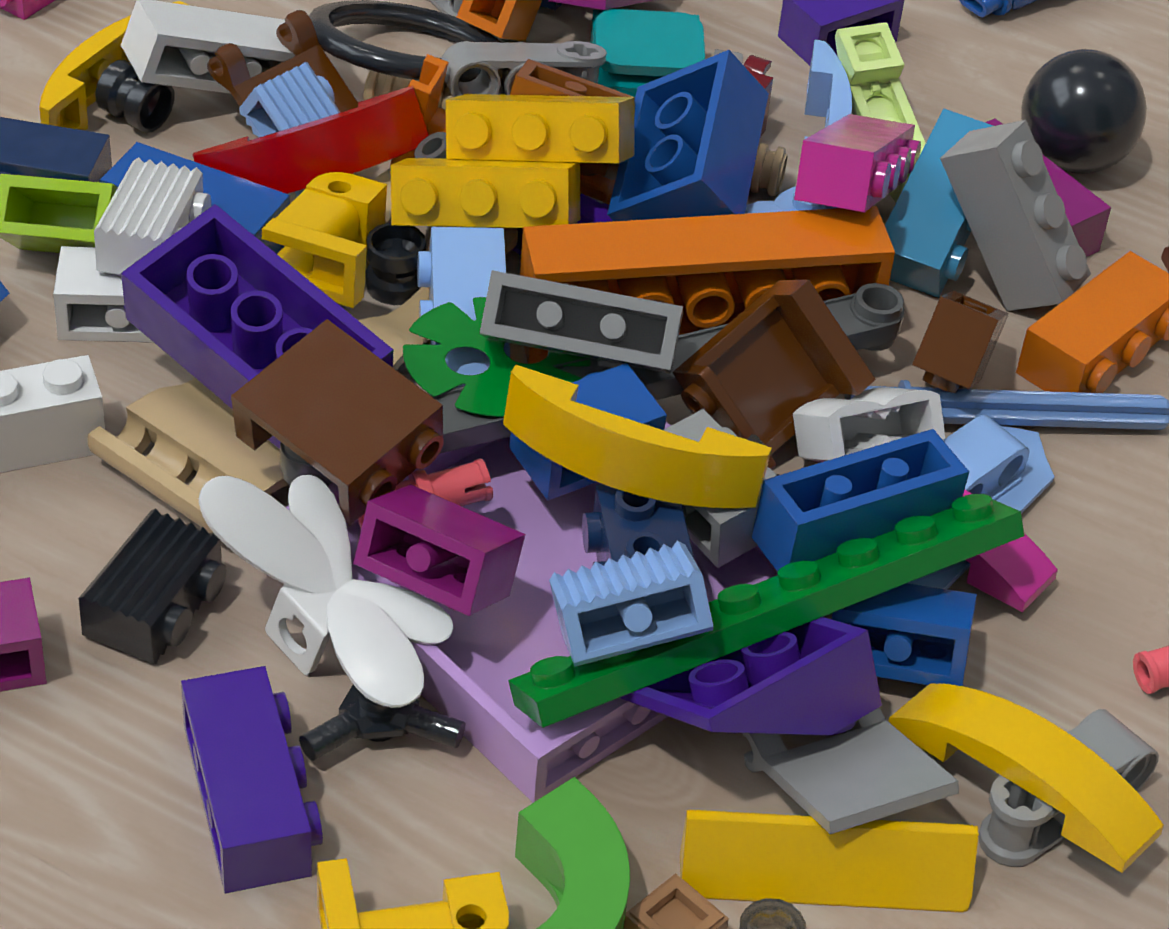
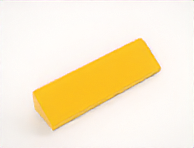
M687 810L680 849V877L705 899L966 912L972 899L979 836L978 826L874 820L829 834L811 816Z

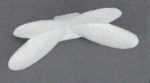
M302 475L294 479L288 493L289 510L274 497L255 485L235 477L218 476L203 486L198 498L200 510L213 533L244 561L284 584L278 593L265 631L304 675L307 676L316 670L327 642L331 637L332 645L343 670L354 686L366 698L379 705L396 708L406 706L420 697L424 689V673L411 642L424 645L444 642L452 634V619L437 603L413 591L384 583L352 579L351 546L346 521L334 494L321 479L312 475ZM297 617L304 624L302 633L306 639V649L299 646L291 637L287 628V618L293 620Z

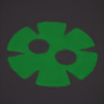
M486 297L473 298L475 321L454 303L448 302L426 312L409 328L411 333L440 343V345H403V358L408 372L416 383L431 396H439L459 385L465 384L455 403V407L475 414L504 417L510 375L515 365L572 383L582 378L555 368L552 365L585 358L548 351L547 357L537 363L525 364L512 360L504 352L506 342L486 339L479 334ZM471 347L484 352L490 359V366L483 373L463 375L451 370L447 366L445 358L453 349ZM585 360L563 366L587 367L591 365V361Z

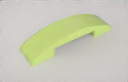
M887 22L837 29L835 34L837 55L847 73L851 87V114L915 125L913 140L921 141V154L926 142L899 79L904 68V62ZM908 174L905 182L889 193L895 202H897L910 174Z

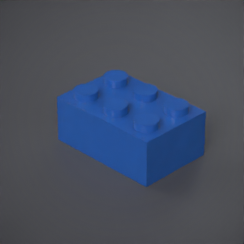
M730 50L637 88L634 113V156L619 163L607 213L613 221L745 214L769 93Z

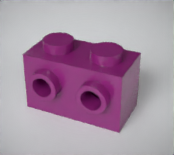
M410 484L368 501L353 564L437 601L450 609L471 616L510 596L526 534Z

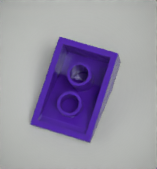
M820 617L620 697L625 701L710 732L840 734L853 728L858 719L882 706L868 630L825 617Z

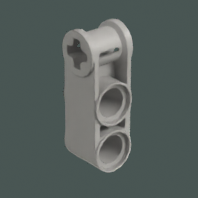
M464 41L449 47L442 55V60L449 62L445 82L453 97L464 94L510 95L515 76L528 59L598 84L600 65L606 62L607 52L599 45L582 41H568L564 43ZM472 68L481 69L476 79L465 83L459 82L461 75L465 71Z
M1098 709L1092 712L1077 727L1068 732L1113 767L1136 791L1147 782L1158 764V752L1106 709ZM1001 775L993 782L989 795V802L993 811L982 821L978 836L980 847L988 857L997 863L1007 866H1024L1033 862L1038 856L1065 838L1061 836L1065 814Z

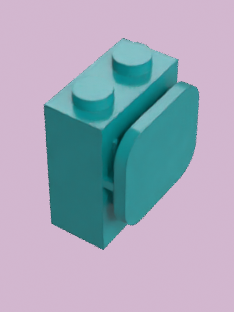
M593 9L590 43L603 47L607 52L606 62L600 65L598 84L635 97L639 86L705 60L704 28L699 20V15L666 11Z

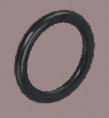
M372 0L339 1L314 8L309 15L319 44L324 51L355 66L404 79L419 81L425 56L405 54L367 44L348 36L336 27L350 24L389 25L427 32L456 43L464 41L502 43L493 34L455 16L408 4ZM472 68L465 71L461 75L459 82H470L476 79L481 69Z

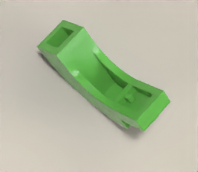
M573 777L518 813L515 857L549 891L557 905V909L552 916L536 929H624L630 886V865L623 837L606 808L578 779Z

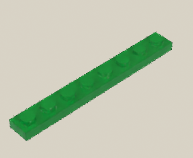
M986 494L962 496L954 500L952 508L931 516L905 518L896 523L895 530L872 539L858 538L846 541L837 547L836 553L821 559L789 563L778 570L777 576L754 585L738 584L723 589L718 593V599L708 602L713 622V631L575 667L571 656H553L542 659L531 666L530 672L508 680L514 706L544 728L1024 537L1021 511L993 500L991 496Z

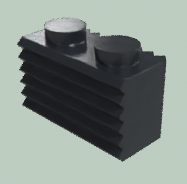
M157 509L151 510L78 598L82 635L149 663L157 664L160 655L165 654L167 646L177 647L182 643L189 631L194 612L199 610L201 602H211L220 593L227 572L226 565L222 563L221 540L213 532L208 533L204 527L197 529L192 522L185 524L180 517L174 520L168 513L162 515Z

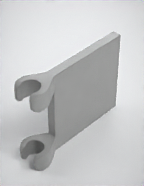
M880 708L858 719L855 726L843 732V734L790 750L786 749L779 734L743 733V736L748 739L752 747V751L744 754L746 767L751 772L764 771L829 834L959 794L958 780L885 719Z

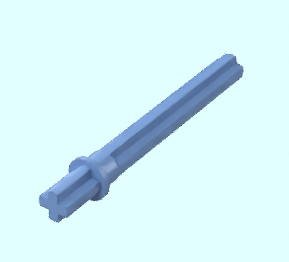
M901 380L898 387H890L927 390L940 394L944 424H967L980 415H987L999 425L1163 430L1169 424V400L1161 395L958 389L957 393H951L940 388L911 387L908 380ZM868 386L864 391L872 388L887 386ZM844 394V397L847 400H851L854 396H856Z

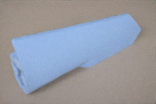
M980 415L943 440L970 471L965 490L972 494L989 495L993 500L1021 511V514L1054 480L1055 476L1045 456L1039 432L999 425L987 415ZM963 560L908 583L948 589L970 567L971 563Z

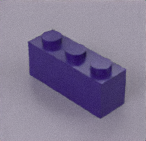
M266 666L182 680L184 729L224 893L311 877L312 846L323 844L322 825L316 802L303 803L300 789L307 787L306 768L300 746L288 747L285 734L292 732V725L285 692L273 693Z

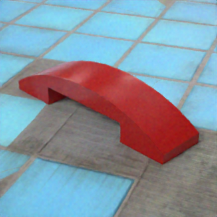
M409 86L358 102V107L253 140H249V137L246 136L194 152L192 156L197 163L288 194L306 189V185L319 175L330 172L353 174L413 151L423 139L429 136V132L414 86Z

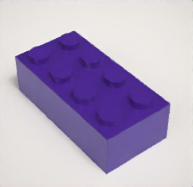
M216 204L121 273L126 319L231 409H233L232 394L326 319L393 368L394 349ZM272 436L268 439L280 449V441Z

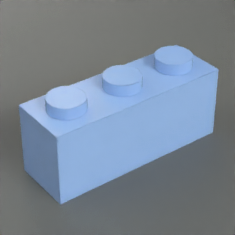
M431 227L429 251H418V287H429V300H420L419 317L437 306L452 302L472 320H476L473 298L487 297L492 270L506 273L504 228ZM431 340V345H440V343ZM505 343L504 352L509 358L510 343ZM471 347L453 349L445 358L446 364L451 370L463 375H477L486 371L490 366L489 357L484 352ZM465 384L459 385L455 388L464 387Z

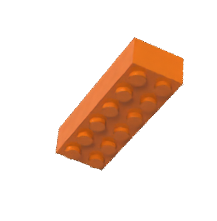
M872 206L866 212L833 208L523 227L520 276L683 306V317L679 335L729 324L779 280H810L823 301L855 294L860 287L866 284L879 283L889 285L895 250L877 206ZM524 346L528 364L540 362L548 355V350Z

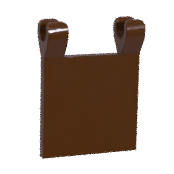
M296 10L288 14L285 18V23L279 25L276 29L279 41L284 47L295 54V57L251 78L242 52L237 45L229 43L218 48L215 52L216 56L207 63L210 75L232 94L239 106L243 104L258 85L264 84L269 79L272 80L296 66L299 67L304 62H308L316 76L324 77L331 85L335 96L334 103L340 112L358 107V101L320 46L312 20L303 10Z

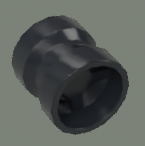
M117 60L110 64L102 73L96 87L95 97L100 109L115 117L125 116L128 124L145 133H149L160 128L169 117L175 101V92L172 86L141 82L130 62Z
M391 222L384 223L371 230L366 240V254L370 262L366 270L367 292L373 299L381 303L402 305L421 288L418 287L417 279L418 251H426L425 235L414 226L391 225Z

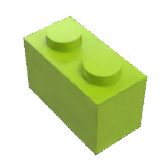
M0 174V238L21 250L60 253L61 246L95 247L94 230L118 187L112 183Z

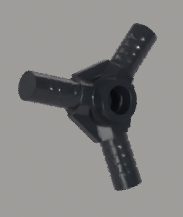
M353 684L339 707V714L301 735L299 743L304 754L311 761L322 757L353 738L383 742L395 736H404V734L408 733L457 748L463 738L466 723L453 717L424 709L419 706L420 701L418 699L403 707L390 708L379 705L366 698Z

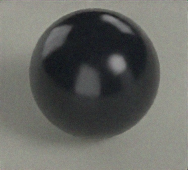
M1092 49L1065 52L1045 63L1030 80L1021 106V119L1027 121L1042 154L1062 170L1082 174L1102 171L1124 159L1139 141L1145 126L1147 113L1145 94L1136 74L1115 56Z

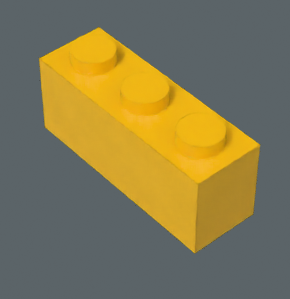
M464 94L446 100V159L620 163L634 156L635 97Z
M406 158L390 165L391 225L523 228L528 226L575 224L580 220V162Z

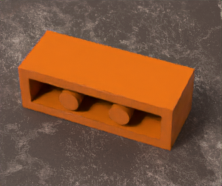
M1129 251L1027 328L1016 373L1044 391L1103 393L1119 372L1127 366L1136 367L1144 359L1149 349L1161 339L1169 340V273Z

